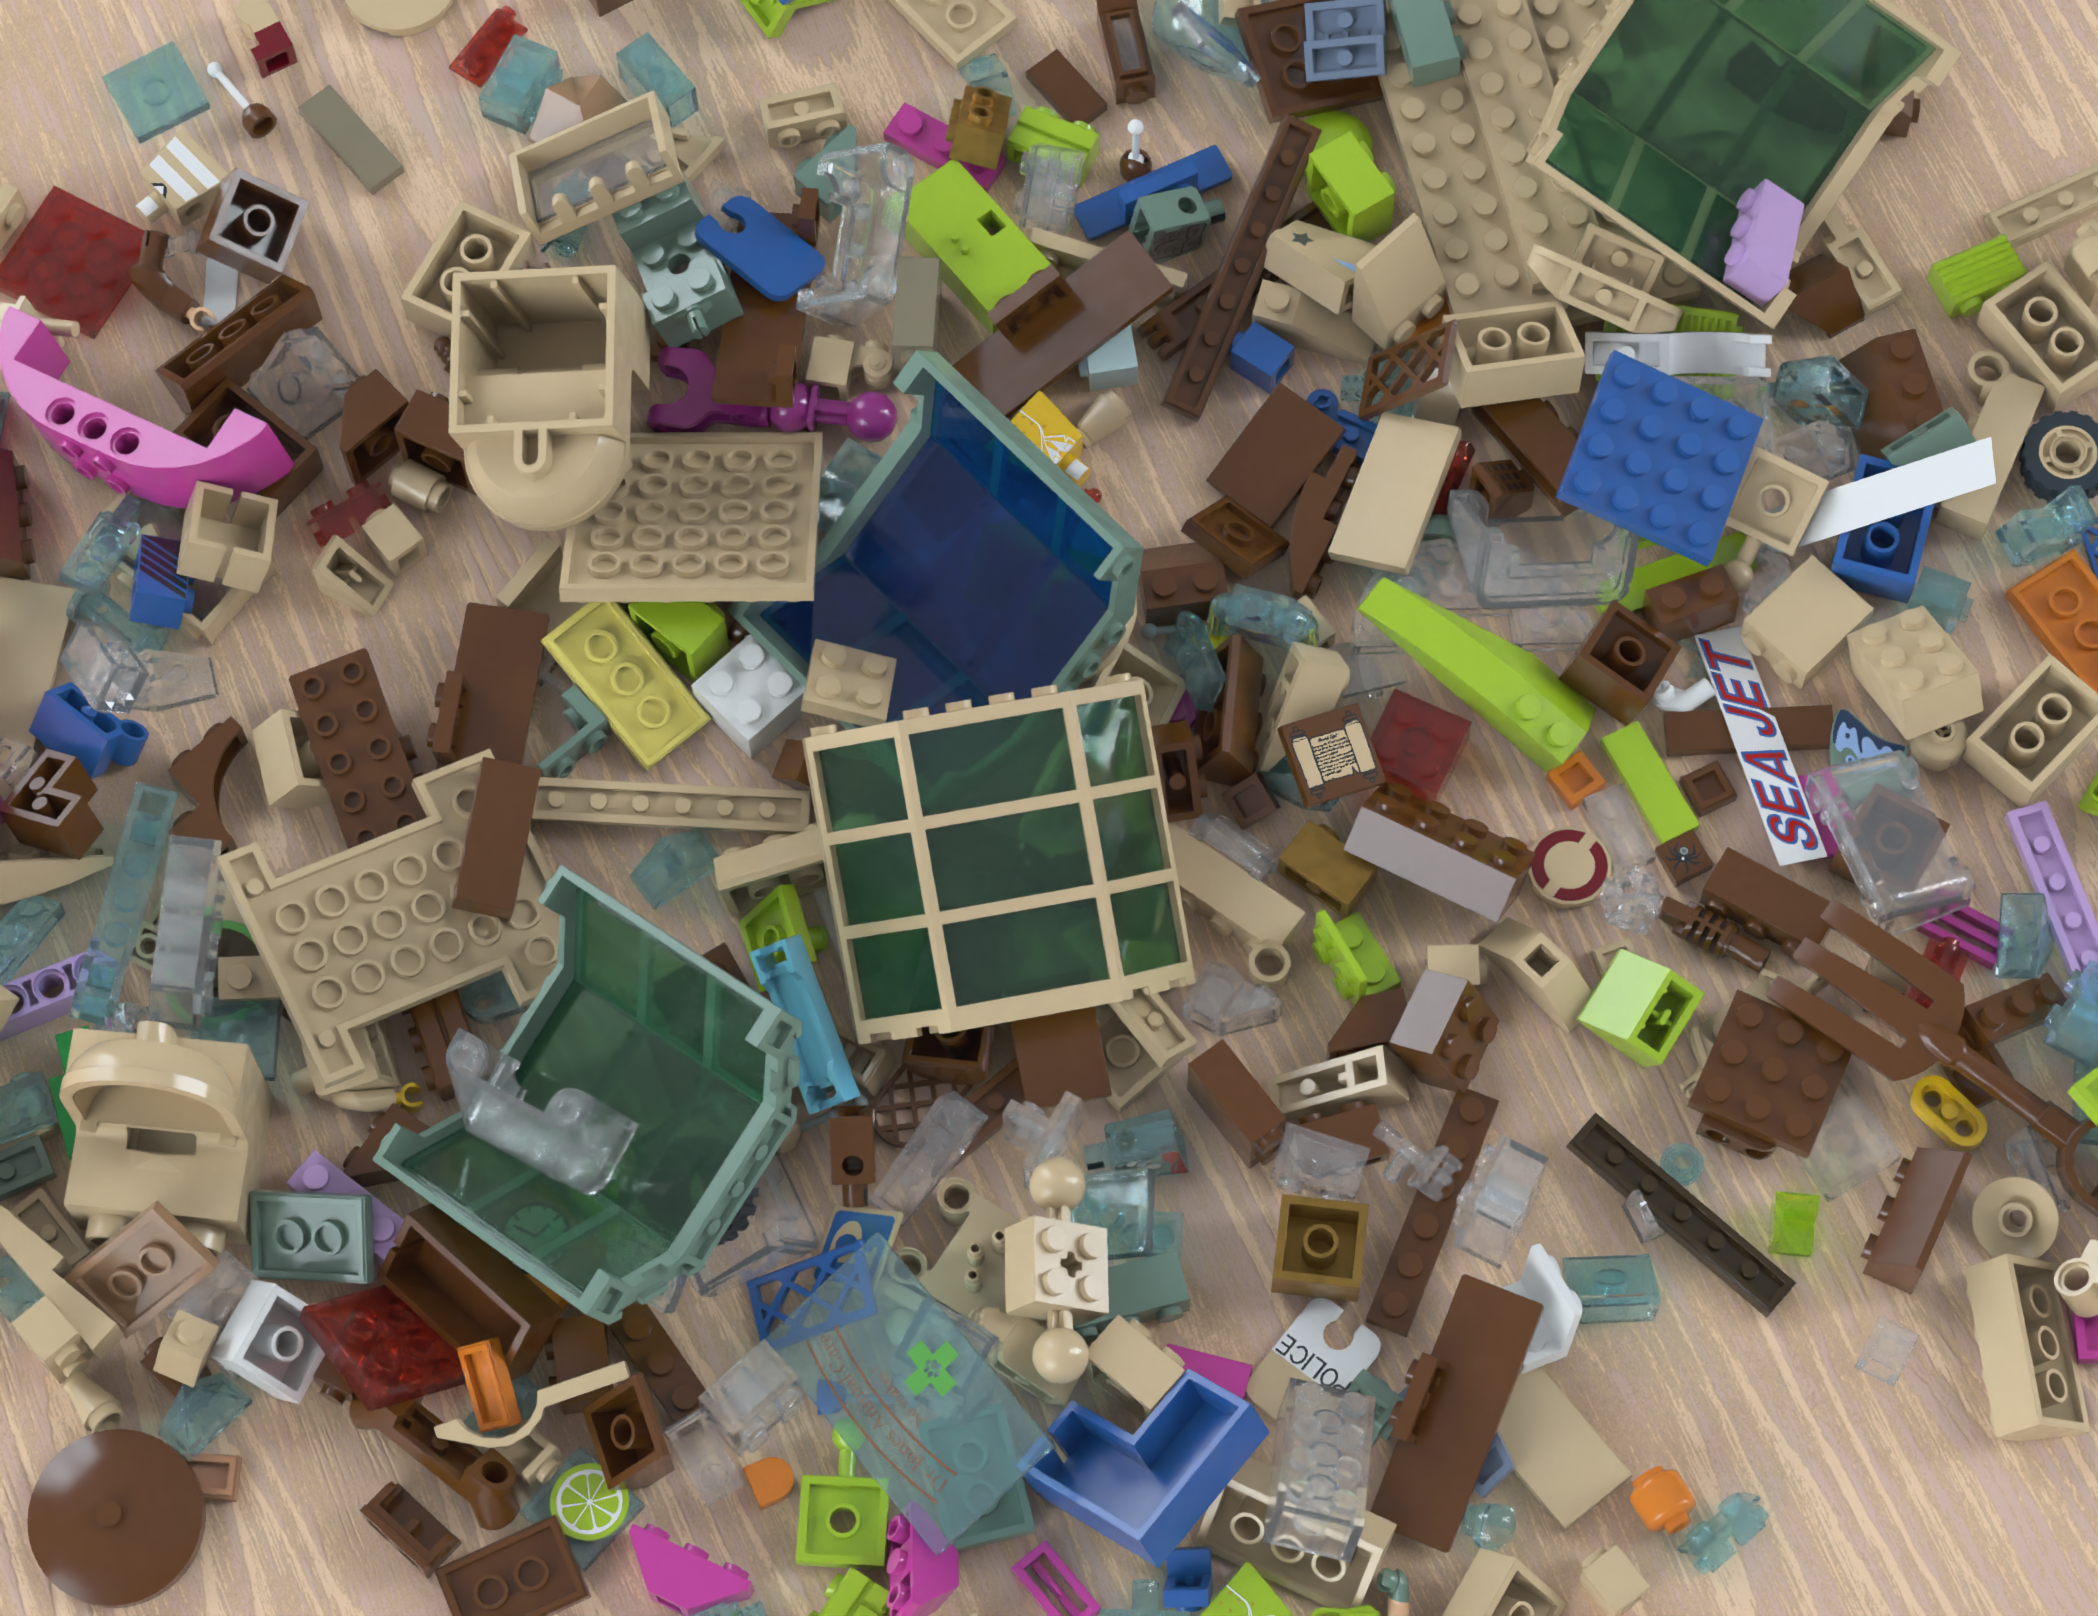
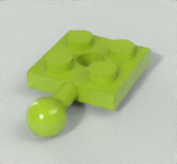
M851 1418L840 1420L832 1430L833 1444L840 1450L838 1476L802 1474L796 1565L885 1570L891 1482L890 1479L855 1477L856 1452L864 1446L867 1438ZM856 1420L858 1424L862 1427V1429L866 1432L864 1425L860 1421ZM841 1511L850 1512L856 1518L854 1528L846 1533L836 1532L830 1525L832 1517Z

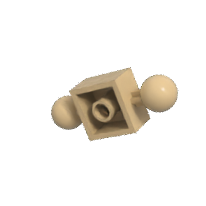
M1053 1157L1044 1160L1034 1169L1029 1185L1031 1196L1035 1203L1045 1210V1217L1033 1215L1005 1228L1006 1314L1047 1321V1331L1039 1336L1033 1347V1364L1036 1371L1045 1380L1055 1384H1066L1079 1378L1085 1371L1089 1361L1088 1346L1083 1337L1073 1330V1325L1080 1326L1109 1314L1107 1228L1071 1222V1210L1081 1202L1085 1193V1178L1081 1169L1071 1160Z

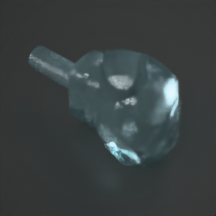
M1469 1504L1461 1524H1464V1534L1473 1536L1474 1543L1478 1549L1484 1548L1498 1552L1500 1546L1510 1543L1514 1537L1516 1515L1512 1508L1503 1504Z

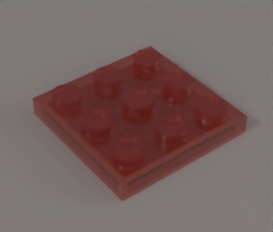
M54 185L1 262L0 292L17 301L20 295L26 296L35 310L53 319L77 321L80 325V332L95 339L132 284L129 275L130 268L138 264L144 230Z
M385 1285L307 1305L302 1309L299 1320L368 1412L466 1384L458 1352Z

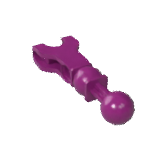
M664 347L659 351L657 360L661 372L667 377L686 382L689 388L685 396L676 403L654 404L648 411L646 424L654 432H705L716 423L770 428L772 423L775 427L785 432H799L808 427L809 432H816L818 422L848 426L850 432L858 439L867 443L883 441L892 434L898 421V415L894 403L886 395L876 391L863 392L854 398L852 402L823 399L821 398L819 386L813 385L811 391L799 382H797L794 408L716 404L712 402L711 396L716 369L711 359L701 350Z

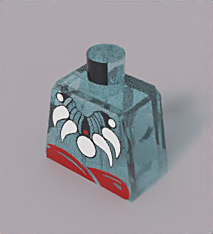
M1170 1109L1108 1123L1104 1126L1106 1141L1084 1145V1156L1088 1171L1111 1167L1119 1181L1189 1172L1183 1131Z

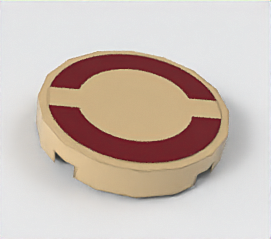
M1561 826L1546 831L1534 842L1531 851L1535 852L1536 856L1527 875L1533 892L1543 902L1558 909H1570L1571 907L1579 906L1582 908L1591 905L1603 895L1611 877V857L1606 845L1594 833L1580 827Z

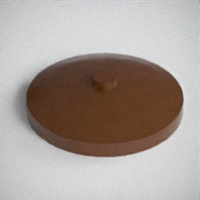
M129 1429L104 1430L74 1441L60 1451L46 1466L34 1487L29 1503L27 1518L29 1542L33 1555L43 1573L55 1586L69 1596L84 1603L105 1608L134 1606L147 1602L170 1589L189 1569L203 1540L206 1523V1505L196 1473L185 1458L173 1447L150 1434Z

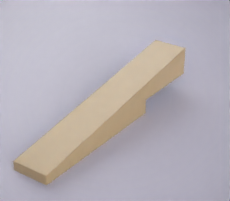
M0 1204V1245L41 1293L51 1300L80 1334L89 1349L101 1361L124 1336L117 1323L63 1280L68 1271L72 1269L64 1256Z

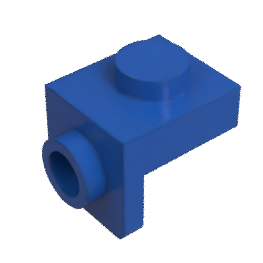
M1207 1546L1176 1547L1166 1559L1167 1579L1163 1588L1164 1608H1176V1611L1182 1613L1196 1612L1201 1610L1202 1607L1209 1606L1214 1589L1211 1549Z

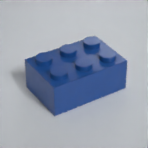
M1860 454L1852 482L1901 466L1891 464L1888 460ZM1934 504L1839 534L1830 570L1854 591L1908 604L1915 585Z

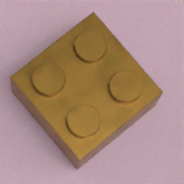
M1282 1194L1271 1292L1358 1302L1369 1204Z

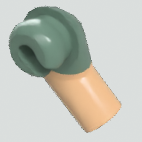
M1390 1568L1382 1569L1377 1577V1587L1380 1591L1387 1592V1616H1410L1408 1577L1398 1568L1395 1571Z

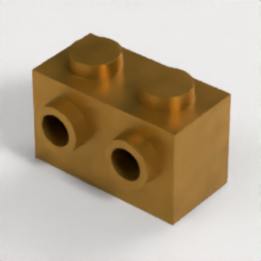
M966 85L962 100L954 98L945 136V141L952 143L949 158L996 170L1006 135L1012 97L998 94L988 87H971Z
M1308 819L1279 857L1278 873L1346 918L1351 915L1376 882L1378 866L1343 850L1345 844L1340 841L1339 835L1332 828L1325 824L1318 826Z

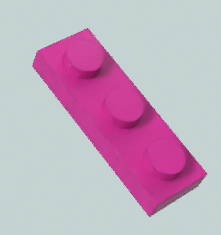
M904 102L883 132L884 140L937 169L952 159L949 158L952 143L945 141L948 125ZM1000 154L996 170L963 161L959 162L988 193L1007 165V157Z

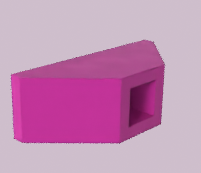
M912 1501L900 1515H895L892 1518L887 1529V1539L890 1540V1557L887 1563V1572L890 1574V1591L887 1597V1607L890 1608V1616H928L936 1612L959 1586L958 1551L921 1504Z
M632 1524L629 1533L651 1600L683 1616H701L751 1598L754 1589L752 1582L747 1579L749 1574L745 1570L728 1562H725L724 1566L721 1567L709 1561L710 1555L693 1544L686 1543L684 1548L668 1541L670 1535L654 1525L647 1524L645 1528Z

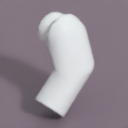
M1702 678L1686 690L1670 685L1669 681L1662 680L1652 696V701L1661 710L1684 712L1693 711L1716 694L1706 678Z

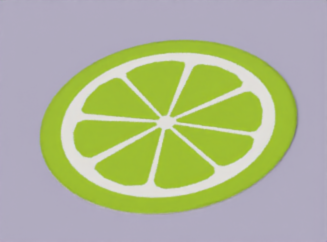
M584 1463L568 1469L558 1478L550 1496L551 1515L559 1517L565 1534L583 1541L599 1540L612 1534L624 1521L629 1508L628 1489L609 1491L601 1465L597 1463Z

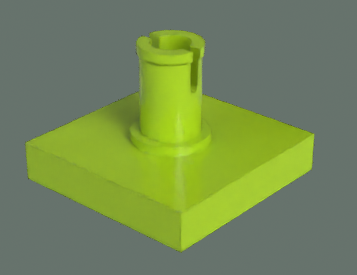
M794 884L779 885L739 921L759 992L766 991V989L760 984L749 954L750 952L801 934L813 966L817 962L815 953H822V950H825L828 944L827 932L823 926L807 927ZM784 951L774 953L777 963L787 960Z

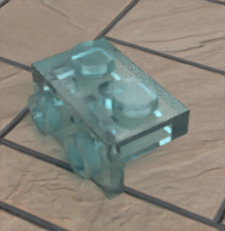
M41 1071L36 1073H20L11 1078L10 1083L0 1087V1145L59 1122L50 1094L49 1083Z

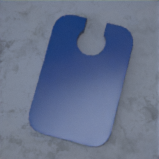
M735 196L721 207V211L728 217L742 223L744 226L742 232H726L719 226L718 221L709 214L696 225L694 233L696 240L771 300L785 301L819 277L824 270L825 260L818 251L749 197Z

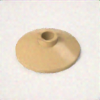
M2009 1176L1995 1180L1981 1191L1973 1206L1972 1226L1975 1236L1980 1245L1993 1257L2011 1254L2037 1259L2052 1246L2059 1231V1212L2053 1197L2042 1185L2029 1178ZM2014 1210H2020L2025 1214L2026 1222L2024 1225L2014 1223L2012 1220V1212Z

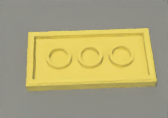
M589 602L541 640V643L573 683L607 718L611 730L645 772L712 719L618 602Z

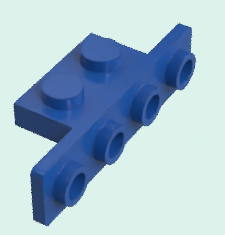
M1212 145L1073 206V214L1087 240L1094 241L1130 225L1139 197L1189 186L1197 188L1199 194H1202L1232 180V172L1216 145Z

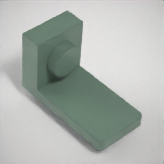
M575 684L562 694L566 709L562 713L568 723L578 732L538 764V769H541L540 777H567L573 771L579 759L587 753L593 754L600 750L610 735L607 718Z

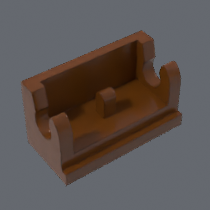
M393 1481L386 1484L367 1505L365 1504L359 1510L365 1521L427 1579L462 1544L455 1535L442 1525L399 1483L395 1484Z

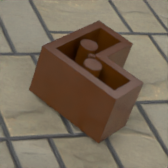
M47 748L0 806V815L19 843L77 860L84 856L104 830L88 805V802L98 791V788L78 758Z

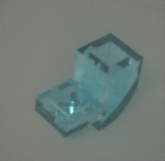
M2081 485L2069 486L2044 508L2020 510L1996 530L1995 534L2012 567L2030 566L2060 556L2083 542L2080 535L2098 521V518Z

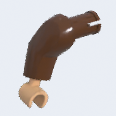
M144 230L138 264L130 268L129 275L132 284L160 311L183 324H191L199 334L203 335L206 330L199 327L200 319L209 316L217 322L216 316L208 308L200 307L195 299L176 286L168 275L165 274L163 261L169 235L160 231Z

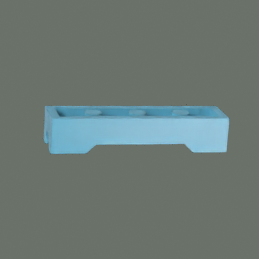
M801 934L750 952L749 954L760 984L768 991L771 1001L802 1021V1036L795 1039L794 1054L800 1058L798 1086L809 1115L861 1096ZM784 951L787 960L777 963L774 953ZM834 1084L837 1093L833 1098L828 1099L824 1089Z

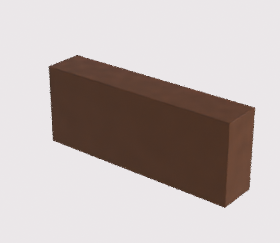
M487 757L482 758L451 908L506 920L511 919L515 908L541 769Z

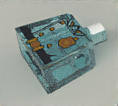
M1833 355L1783 362L1779 366L1776 382L1766 383L1762 389V399L1765 406L1780 407L1797 424L1804 426L1861 428L1869 390Z

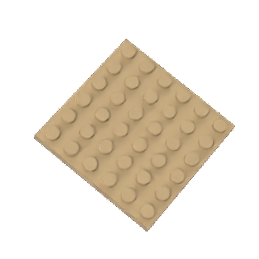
M823 432L630 433V453L627 469L614 495L594 515L566 528L559 584L560 602L814 601L824 448Z

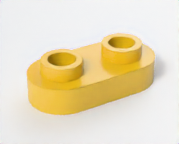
M1930 1075L1921 1078L1915 1084L1910 1095L1911 1108L1942 1140L1958 1151H1971L1982 1143L1987 1133L1985 1116L1949 1081L1940 1076ZM1924 1097H1936L1939 1105L1935 1107L1927 1105ZM1964 1125L1969 1128L1971 1134L1969 1136H1961L1957 1133L1956 1127Z

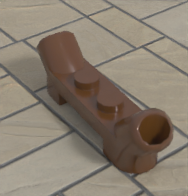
M383 1375L375 1381L372 1388H364L353 1397L350 1404V1417L353 1424L362 1430H380L470 1503L481 1528L499 1530L513 1522L520 1511L519 1503L512 1489L516 1480L514 1466L494 1448H490L483 1454L471 1444L437 1438L434 1427L444 1422L421 1405L425 1393L413 1383L399 1375Z

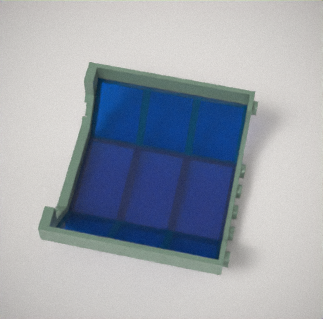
M916 350L893 381V384L903 394H912L917 398L918 405L911 410L910 420L818 545L814 601H734L727 611L804 688L815 639L897 659L885 723L904 720L902 711L928 707L929 715L945 713V704L971 699L972 708L989 705L988 696L1014 692L1015 700L1031 698V689L1057 685L1058 693L1077 690L1085 678L1092 676L1099 669L1102 663L1100 658L1108 647L1116 644L1126 632L1125 625L1134 613L1144 548L938 352ZM1062 708L909 734L920 803L926 809L949 808L956 804L963 796L1035 743L1042 741L1053 728L1052 721L1062 711ZM838 720L847 730L864 727ZM894 737L861 743L902 784Z

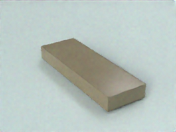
M328 85L298 107L300 115L372 195L404 173L403 165L331 85Z

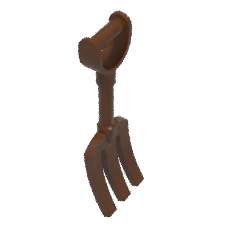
M1832 899L1820 916L1822 922L1871 955L1932 1001L1927 1009L1893 987L1806 937L1792 955L1794 959L1865 1009L1905 1041L1900 1048L1853 1018L1780 976H1777L1765 993L1766 997L1852 1053L1891 1082L1915 1076L1928 1069L1937 1061L1945 1067L1950 1066L2029 1122L2030 1129L2058 1148L2056 1151V1172L2062 1188L2076 1203L2098 1217V1184L2092 1193L2089 1194L2079 1184L2073 1169L2074 1152L2079 1140L2090 1129L2097 1127L2090 1118L2078 1121L2051 1100L2045 1102L1966 1044V1039L1958 1034L1965 1007L1964 984L1893 935L1837 900Z

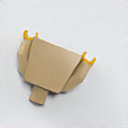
M378 1022L349 1033L365 1066L364 1073L326 1089L323 1088L302 1044L301 1048L307 1066L291 1074L292 1085L299 1095L305 1096L316 1091L319 1098L333 1102L338 1108L362 1112L385 1111L389 1109L392 1103L400 1105L408 1113H416L423 1108L424 1102L410 1103L405 1099V1096L409 1093L421 1092V1087L417 1083L410 1082L405 1084L400 1092H394L393 1088L399 1084Z

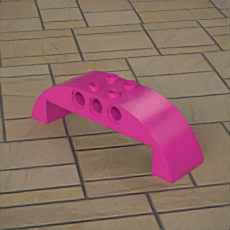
M11 306L4 313L0 328V365L7 387L49 446L63 459L71 463L73 468L82 476L90 480H94L95 477L105 480V483L110 488L122 495H126L130 490L133 494L157 504L186 508L196 480L233 489V496L230 501L232 503L238 501L241 491L255 494L277 482L289 473L294 466V462L268 423L235 408L208 448H205L58 380L71 361L40 319Z

